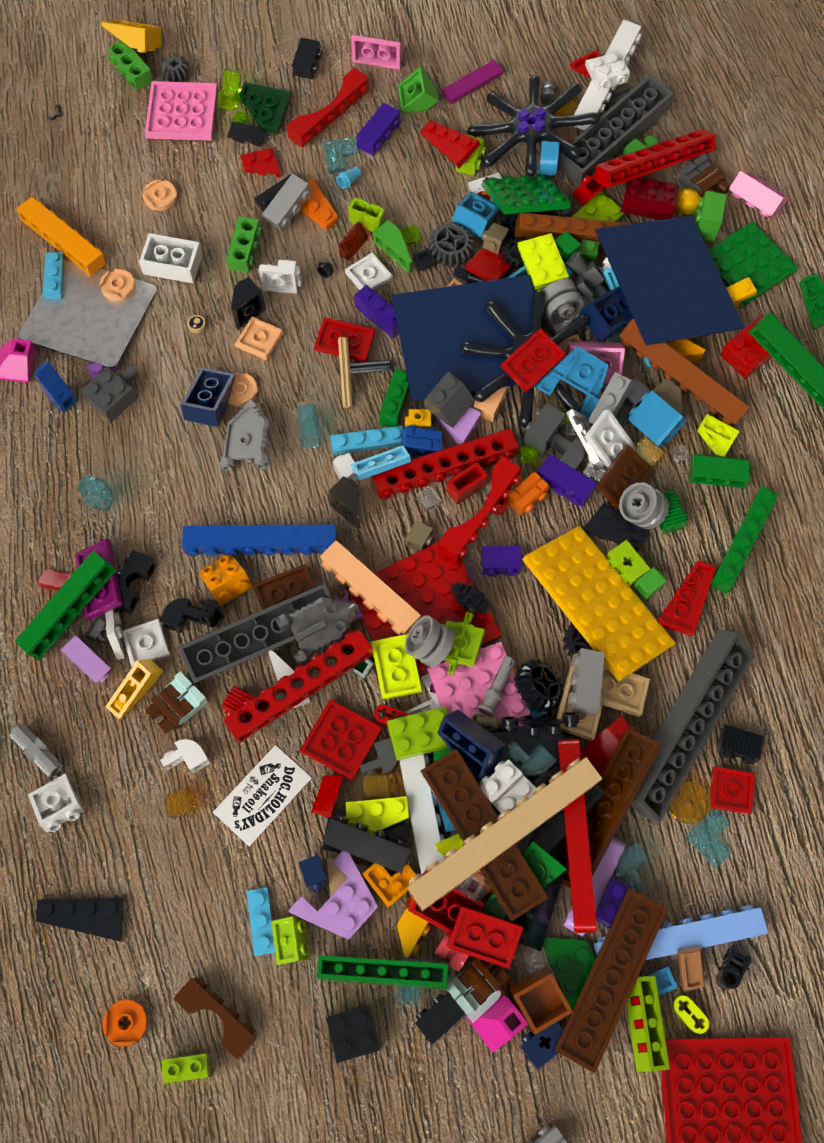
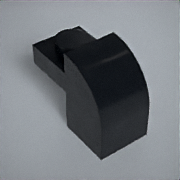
M179 598L171 601L165 607L159 621L163 628L179 633L182 632L187 619L204 625L206 623L201 614L202 608L198 606L192 607V603L188 598Z

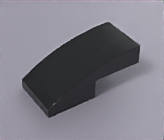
M232 122L227 137L242 144L245 140L260 147L266 130L245 123Z

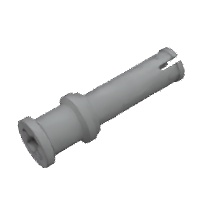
M504 656L490 689L485 690V697L481 705L477 707L481 713L487 716H494V709L498 701L502 699L501 692L516 663L515 660L512 661L513 658Z

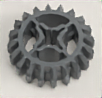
M452 221L450 225L444 222L443 227L438 225L437 229H433L432 234L429 236L428 247L437 263L443 262V266L449 264L451 267L453 264L458 266L459 262L464 264L466 260H469L475 244L473 235L470 234V229L466 230L465 225L460 227L459 223L453 225Z

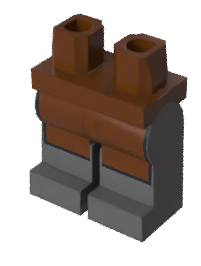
M705 153L694 160L693 163L691 162L681 169L678 182L685 188L696 190L700 197H704L706 191L716 193L719 191L722 194H726L729 191L730 185L725 181L727 175L724 172L722 173L720 169L715 168L708 161L709 157Z

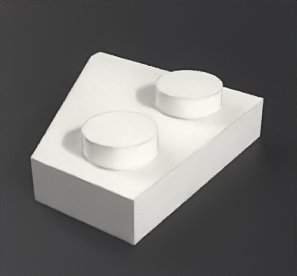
M112 609L105 613L106 634L116 659L120 660L125 658L121 639L122 631L119 626L121 618L119 612L115 613V610Z

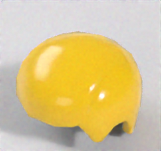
M691 188L680 190L677 195L676 211L684 215L695 214L700 200L699 193Z

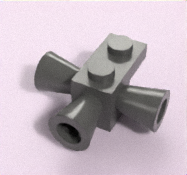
M576 252L568 258L565 264L576 272V288L581 296L584 295L589 299L594 295L595 299L610 291L601 283L604 281L603 272L594 261H584L580 252Z

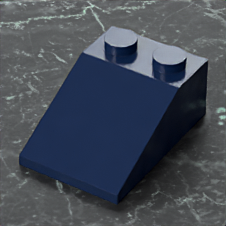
M620 286L589 302L579 313V315L586 314L589 317L590 322L587 326L599 343L614 335L634 319Z
M201 367L181 403L184 420L218 427L226 412L235 374Z

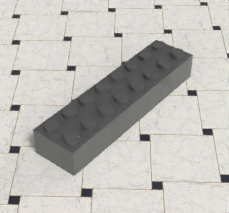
M648 75L605 112L597 124L590 125L571 142L580 148V157L573 159L562 150L559 152L557 168L581 185V181L587 175L591 177L596 173V165L607 162L615 157L634 138L638 137L670 109L674 92L651 75Z
M326 583L178 646L193 683L295 640L296 637L292 629L280 630L275 619L282 614H293L296 610H301L302 607L314 603V601L321 597L332 599Z

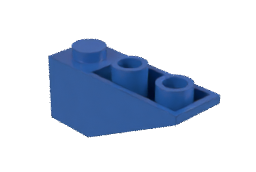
M48 361L34 372L47 398L60 411L65 413L77 402L72 391Z

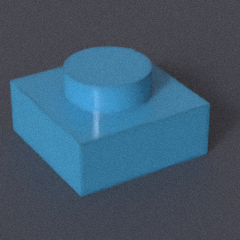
M668 966L647 975L655 976L658 996L678 988Z

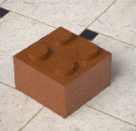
M547 966L510 987L534 1035L573 1013Z

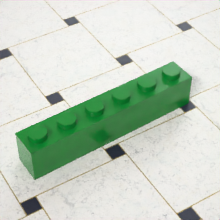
M771 312L766 314L748 333L824 409V367L791 334L790 330L779 322L776 316Z
M764 486L760 487L711 581V587L725 594L733 587L779 495L778 493Z
M92 551L15 642L26 654L40 660L117 569L105 558Z
M319 955L316 978L327 982L450 990L451 967L449 964Z

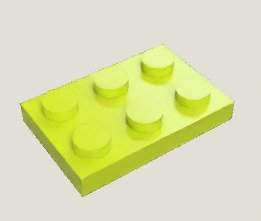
M552 233L518 242L517 247L528 275H530L534 290L547 287L561 279H569Z
M408 634L371 641L383 700L422 692L415 658L405 652L404 645Z

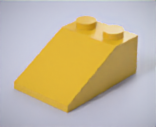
M122 20L101 22V26L130 48H136L137 52L155 51V48L161 47V26Z

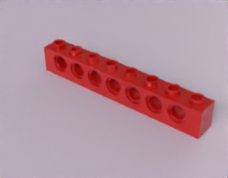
M699 129L596 165V182L610 188L701 156L704 153L712 152L715 150L716 134Z
M511 428L412 459L409 463L371 476V480L378 499H388L394 496V494L407 493L413 488H422L429 483L441 482L447 477L456 476L457 473L464 471L476 462L482 467L496 464L502 456L510 460L517 455L519 446ZM494 447H499L501 450H495ZM479 452H480V453H483L484 455H483V456H479V455H477L476 453H479ZM460 458H465V459H467V461H464V462H463V461H460L459 459H460ZM445 463H446V464H449L450 466H449V467H443L442 464H445ZM430 469L432 472L427 473L424 470ZM407 475H414L415 477H414V478H408V477H406V476H407ZM395 480L397 483L391 484L389 481Z
M360 630L355 633L352 631L341 642H335L330 645L323 654H316L308 664L298 666L290 676H283L273 687L263 689L260 692L261 695L255 699L250 698L245 701L240 709L230 711L223 721L238 744H240L373 655V648ZM347 648H351L354 650V652L350 655H346L343 653V651ZM330 659L337 661L333 666L327 665V661ZM314 670L321 672L317 677L310 676V673ZM301 681L304 684L301 688H294V683ZM281 692L287 694L282 700L276 698ZM262 704L270 705L266 711H260L259 708ZM251 715L252 719L250 722H242L244 716Z

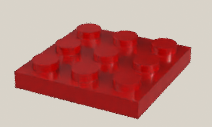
M330 699L299 751L321 765L353 781L360 769V765L363 764L382 731V727Z

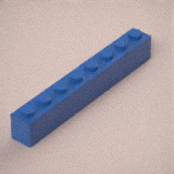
M336 525L183 526L182 549L189 556H198L199 554H206L208 556L245 554L253 556L261 553L268 556L275 555V553H283L284 555H293L294 553H302L303 555L323 554L337 541Z

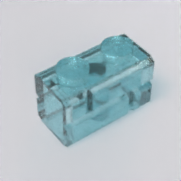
M315 405L298 406L297 412L302 448L321 446Z
M87 475L83 476L82 481L78 483L77 491L81 494L87 506L94 509L99 508L102 511L110 510L114 496L105 479Z

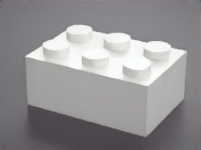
M149 233L139 264L144 275L194 284L203 254L199 242Z

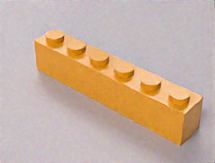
M30 197L16 208L20 219L58 251L63 252L64 256L90 277L106 265L105 255L100 248H95L76 229L70 228L64 219H59L54 211H49L40 200L37 201Z

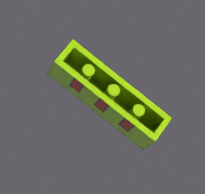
M655 976L638 977L626 1003L636 1072L670 1070Z

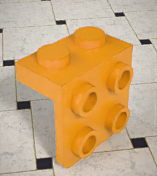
M232 555L222 556L219 560L204 567L199 572V576L207 585L220 607L252 588V583L246 572Z

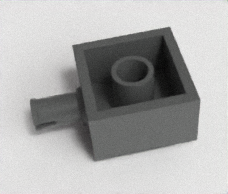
M130 366L120 376L106 367L80 391L85 401L111 423L137 399L132 387L128 383L139 374L133 366Z

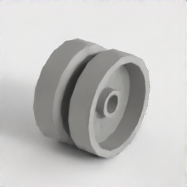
M571 279L555 281L543 290L546 295L543 310H545L550 323L565 322L576 316L584 307L585 302L580 293L577 292L578 290Z
M642 482L630 485L623 492L620 498L619 509L625 520L643 529H652L659 526L665 520L669 510V503L663 492Z
M423 616L410 629L405 640V652L413 658L419 659L423 664L435 667L450 652L454 641V632L431 616Z

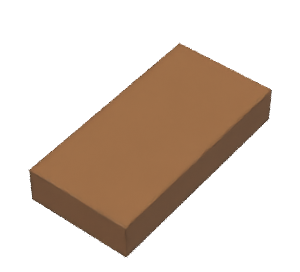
M699 946L678 949L679 971L683 991L705 987Z

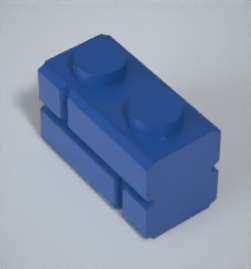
M416 425L405 426L402 432L401 446L405 447L408 454L425 456L442 450V431H437L432 427L422 429Z

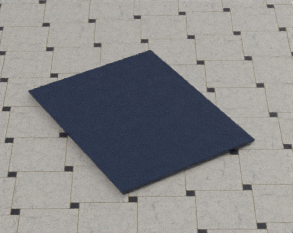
M692 216L595 230L646 346L745 328Z
M530 275L391 295L412 401L424 400L447 372H450L463 382L469 392H476L505 372L500 366L506 359L465 355L461 352L460 346L464 342H472L504 349L511 347V338L485 310V304L491 300L497 303L518 333L522 335L530 333L534 293ZM511 379L502 387L515 386L518 384L513 379Z

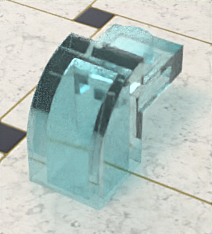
M514 740L508 745V748L511 750L508 754L516 762L521 760L516 767L526 775L535 776L542 774L556 762V759L540 743L529 754Z
M639 842L621 853L614 870L616 878L619 879L625 875L626 885L630 886L637 893L646 889V886L637 873L636 868L649 861Z

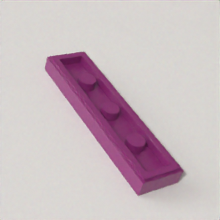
M492 60L443 88L442 94L452 104L503 75L504 70L495 60Z

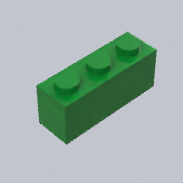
M398 368L394 370L379 413V425L396 427L399 424L410 392L405 370Z
M693 455L689 463V483L744 489L749 482L750 461L741 458L729 459L723 456Z

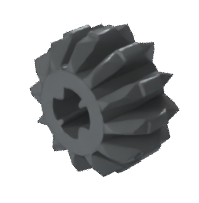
M177 54L175 57L170 55L169 59L164 58L162 63L163 76L168 82L187 80V76L190 75L187 60L183 56L178 57Z

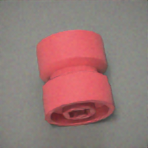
M447 933L433 955L442 961L448 960L450 967L459 972L469 955L447 948L451 935Z

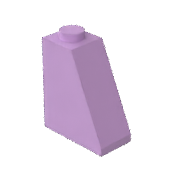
M470 407L453 428L433 414V417L454 442L459 445L469 441L480 422L481 412Z
M76 635L60 649L95 683L98 681L102 683L110 675L108 671L111 668Z

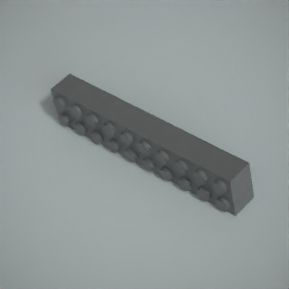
M718 629L655 736L654 741L659 742L663 746L631 804L642 817L661 822L754 659L755 655L738 633Z

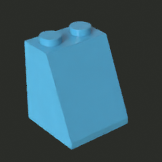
M651 390L650 393L646 392L643 395L641 404L638 407L635 406L630 411L628 420L657 446L664 448L688 419Z

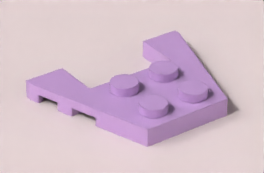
M342 851L332 863L348 878L320 910H315L301 896L288 911L295 916L350 940L378 906L350 854Z

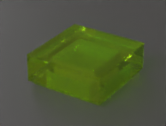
M416 225L400 229L406 246L421 242Z

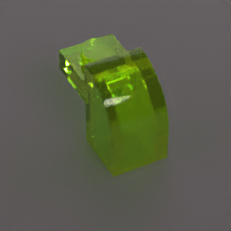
M229 69L223 70V88L218 91V108L234 111L238 107L240 102L239 94L242 89L241 72Z

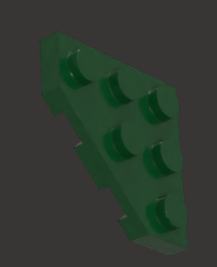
M244 82L239 94L244 106L261 129L266 130L265 132L279 134L292 97L291 91Z

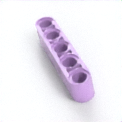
M613 837L592 877L595 911L626 846V843ZM571 906L563 926L574 932Z

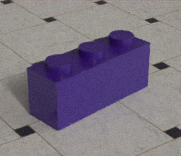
M383 103L356 135L357 148L372 156L377 151H380L383 143L389 140L392 132L400 126V111Z
M366 284L354 295L355 308L394 338L399 333L394 307Z
M551 454L537 472L541 479L550 488L554 489L556 494L565 496L572 504L579 505L582 508L596 489V482Z

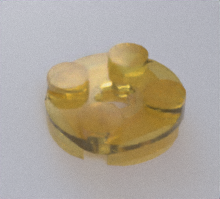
M694 782L682 783L669 806L674 819L685 824H695L705 818L710 811L711 800L708 793L701 788L702 786ZM688 797L695 804L691 808L684 804Z

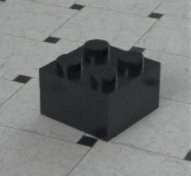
M369 1005L326 1017L336 1063L380 1050Z

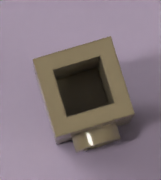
M493 222L490 229L485 230L482 240H484L482 248L499 254L504 242H506L509 229Z
M416 520L405 538V546L417 552L425 549L426 546H430L434 539V536H432L433 528L426 522Z

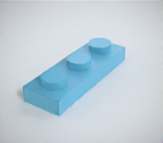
M63 252L45 253L44 299H62Z
M402 445L352 463L351 466L359 481L409 463L411 459Z
M268 887L246 891L254 956L275 953Z

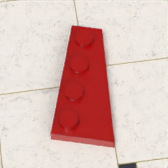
M701 561L696 562L658 618L657 622L662 627L693 637L716 566Z

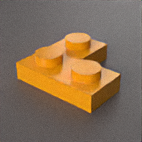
M375 863L361 874L387 908L408 891L407 887L410 886L409 880L416 876L408 864L404 866L402 874L397 872L392 877L383 866Z

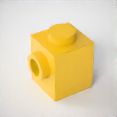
M409 409V416H405V426L416 425L422 429L431 427V412L428 409Z

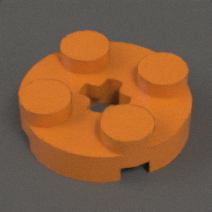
M120 1000L116 1002L104 1015L102 1023L103 1032L111 1043L116 1046H130L140 1041L148 1027V1016L144 1006L133 1000ZM124 1016H128V1020H131V1025L126 1030H124V1026L120 1025V1021L124 1020Z

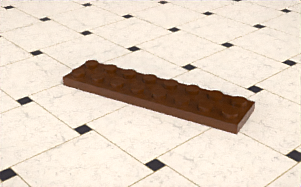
M627 728L602 775V780L597 784L606 793L586 813L592 877L663 746L659 742ZM565 843L557 860L568 869L565 871L562 883L570 888L567 844Z
M457 749L420 770L462 842L473 834L475 837L480 835L481 828L492 821L493 824L498 822V815ZM516 844L480 869L511 922L548 899V896Z
M630 888L627 889L574 1004L573 1013L569 1015L553 1051L592 1073H596L667 913V908Z

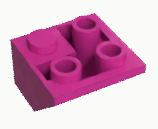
M13 338L1 346L0 380L29 383L37 356V350L31 340Z
M506 995L499 997L474 1023L465 1015L492 1053L528 1025L527 1021Z

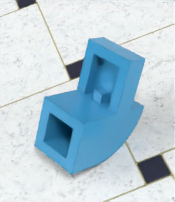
M542 141L538 174L546 175L547 177L556 176L559 142Z

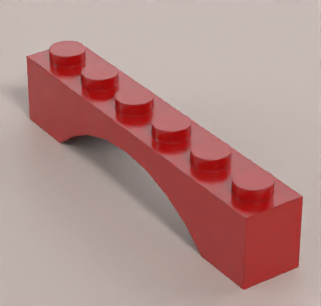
M355 67L343 76L341 90L329 105L317 112L297 116L287 125L288 138L302 148L309 144L315 136L322 133L339 115L343 114L347 108L355 104L362 95L368 92L369 77Z
M503 456L499 459L491 472L492 488L485 505L467 522L449 528L438 542V551L455 562L460 557L463 559L469 550L468 546L471 542L473 544L476 542L481 528L485 529L490 522L489 517L492 513L496 514L501 506L500 502L508 498L513 484L517 485L522 477L520 475V466Z

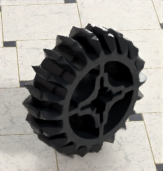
M540 659L529 660L522 664L515 672L514 680L516 684L514 686L518 688L517 694L521 695V700L526 702V706H531L532 710H537L540 713L549 712L560 704L564 685L560 683L561 678H558L557 672L552 670V666L548 667L546 661L541 662Z

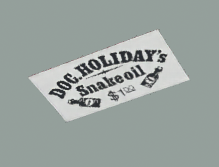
M275 745L213 813L250 847L312 778Z

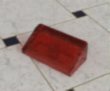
M358 221L338 244L339 256L348 261L355 256L369 238L361 222Z

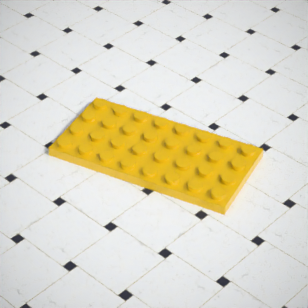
M581 526L525 555L522 559L592 649L605 653L604 664L618 682L676 644L630 586L624 583V579L620 577L617 570L612 569L611 563L607 561L608 559L586 532L582 530Z

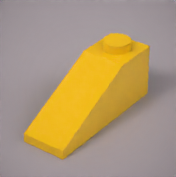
M150 658L138 660L105 707L118 719H122L150 690L163 670Z

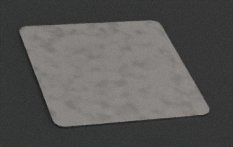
M66 258L64 259L62 299H44L42 293L20 330L19 337L23 340H31L33 344L92 363H100L108 368H114L118 365L157 292V288L153 284L134 279L136 288L129 298L120 301L110 300L102 294L100 288L101 277L108 270L100 269L90 277L71 260Z

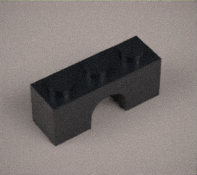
M132 550L131 554L127 555L122 571L117 574L122 605L116 607V609L132 615L140 597L136 591L130 589V584L135 579L150 580L157 566L153 557Z

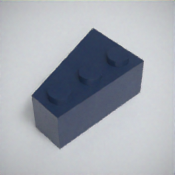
M459 709L444 716L437 732L451 751L457 749L465 764L474 775L478 785L485 776L491 777L506 746L503 742Z

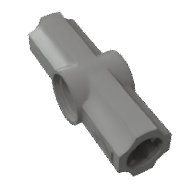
M23 723L17 725L12 730L10 737L23 749L22 752L31 762L37 764L49 778L56 776L61 771L63 765L50 752V748Z

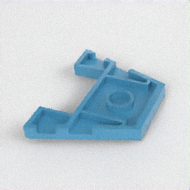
M577 346L535 384V387L550 396L559 380L565 381L587 394L580 406V414L590 418L599 401V392L603 388L609 365Z

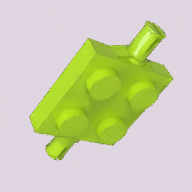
M466 612L463 622L446 621L445 625L454 632L453 645L444 661L450 663L446 672L449 675H455L457 665L475 667L485 635V629L471 625L474 616L472 613Z

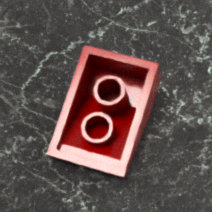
M620 716L596 736L593 741L580 750L581 761L587 757L602 777L627 728L633 731L634 729Z

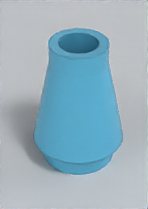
M354 167L339 173L336 178L337 184L342 189L349 188L361 176V171L358 167Z

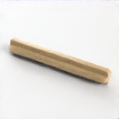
M340 337L338 338L342 402L343 408H351L352 391L348 338Z

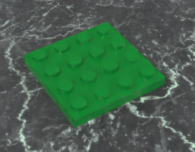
M537 174L531 177L527 175H521L520 177L506 176L502 179L491 177L488 180H482L483 189L504 215L570 209L571 202L546 175Z
M753 221L708 250L726 287L745 278H750L757 290V294L741 301L744 306H747L798 270L795 263Z

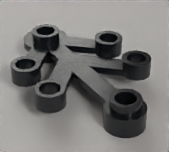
M565 712L562 714L563 718L553 719L552 714H543L534 719L530 715L521 718L506 716L501 718L499 724L500 728H504L506 732L516 731L517 728L528 730V735H539L541 727L547 728L550 734L561 733L560 724L565 723V727L577 726V723H579V713Z

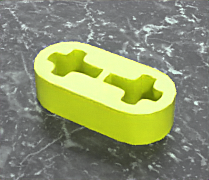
M683 995L674 998L672 1009L693 1033H705L709 1028V1020L689 997ZM679 1000L687 1002L685 1007L690 1012L689 1014L685 1010L679 1011ZM692 1015L696 1019H702V1029L694 1027L695 1021L691 1018Z

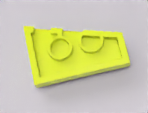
M408 797L346 802V817L349 818V822L354 824L361 822L368 825V829L372 831L383 830L410 818Z

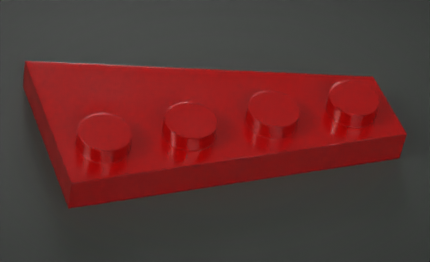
M429 120L420 131L421 136L432 146H435L441 154L443 153L450 162L455 163L458 169L480 146L479 140L432 120Z

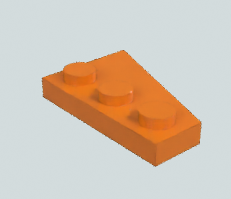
M311 178L307 183L311 187L312 193L310 198L301 206L300 211L325 230H328L338 221V215L314 179Z

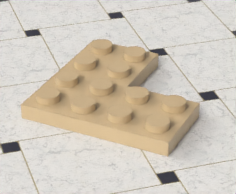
M572 661L556 719L563 718L562 714L565 712H572L570 711L571 704L568 703L569 694L573 690V685L570 684L571 675L575 671ZM604 664L600 710L594 716L579 713V723H577V726L565 727V723L560 724L561 731L593 741L603 705L640 717L643 712L650 679L632 673L618 682Z

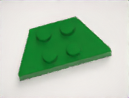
M545 937L543 949L554 971L559 987L569 1006L573 1009L595 961L594 955L588 942L585 940Z

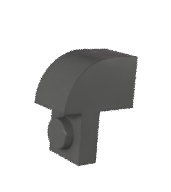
M556 433L552 439L551 447L562 454V457L559 459L560 461L578 471L584 457L582 443L577 438L571 443L567 437Z
M391 738L374 743L378 759L360 765L363 777H374L382 770L385 778L394 772L398 761H396Z

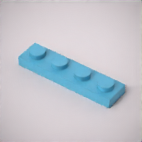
M403 426L330 435L333 455L401 446Z

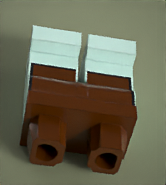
M178 672L174 676L175 679L151 699L152 704L146 710V713L153 720L161 713L165 716L158 724L165 733H168L174 727L178 730L182 724L208 703L206 697L181 672Z
M475 958L472 961L473 963L465 967L463 972L452 981L450 980V990H447L472 1023L483 1015L499 997L506 994L503 988L511 981L503 969L492 976L491 972L499 965L484 960L480 961L478 958Z

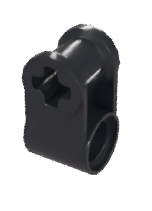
M730 946L716 975L718 987L723 990L737 988L750 965L751 957L742 955L735 951L733 946ZM725 974L731 976V985L726 984L724 980Z

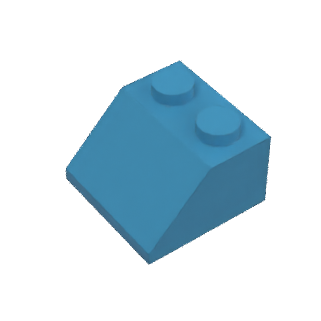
M471 191L457 205L452 223H459L460 227L465 225L466 230L470 229L474 236L482 238L485 230H489L500 209L493 202Z

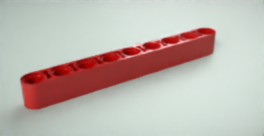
M579 739L558 740L560 771L562 770L563 773L567 772L566 768L577 758L581 760ZM583 794L563 808L575 933L597 932L585 796Z

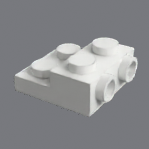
M617 52L586 60L585 66L597 90L628 82L630 71L625 61L620 60Z
M278 260V266L271 264L259 266L263 291L297 293L298 287H301L302 276H300V266L296 265V261Z
M509 759L506 762L501 761L495 767L496 772L491 777L485 776L479 783L488 801L500 813L507 809L513 811L516 809L515 805L525 796L531 798L533 796L532 792L536 789Z
M66 774L28 794L39 825L46 833L59 830L61 824L77 820L80 813L84 812L81 802Z

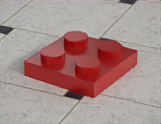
M714 766L711 776L709 808L747 815L752 814L755 773Z

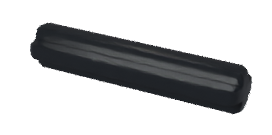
M390 360L350 363V374L391 370Z

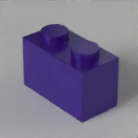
M482 546V575L486 574L489 577H494L498 574H506V576L520 574L522 568L521 546Z
M613 877L610 878L595 911L597 922L610 928L627 889H631L630 886Z

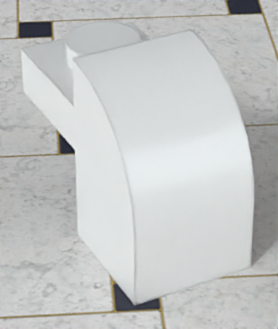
M188 739L174 742L178 750L167 752L164 754V758L160 760L167 771L185 761L193 774L211 763L203 749L196 742Z

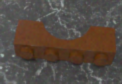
M190 978L173 999L188 1014H193L203 1009L216 1013L224 1027L221 1045L236 1059H240L258 1038L254 1034L256 1029L248 1022L243 1024L238 1019L240 1017L239 1013L232 1007L227 1009L222 1004L224 1000L216 992L211 994L206 989L208 985L201 978L197 980Z

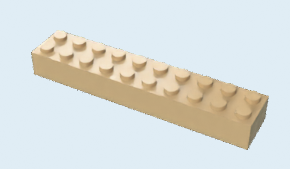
M587 757L582 761L577 758L566 768L567 772L559 771L551 777L549 785L541 784L532 792L533 796L531 798L523 797L516 803V809L513 811L507 809L497 818L498 822L493 824L491 821L481 828L480 835L475 837L473 834L463 841L461 849L457 850L455 847L445 854L443 862L439 863L437 860L427 867L426 870L428 872L421 877L420 874H417L408 882L410 886L407 887V890L422 912L601 781L602 777Z

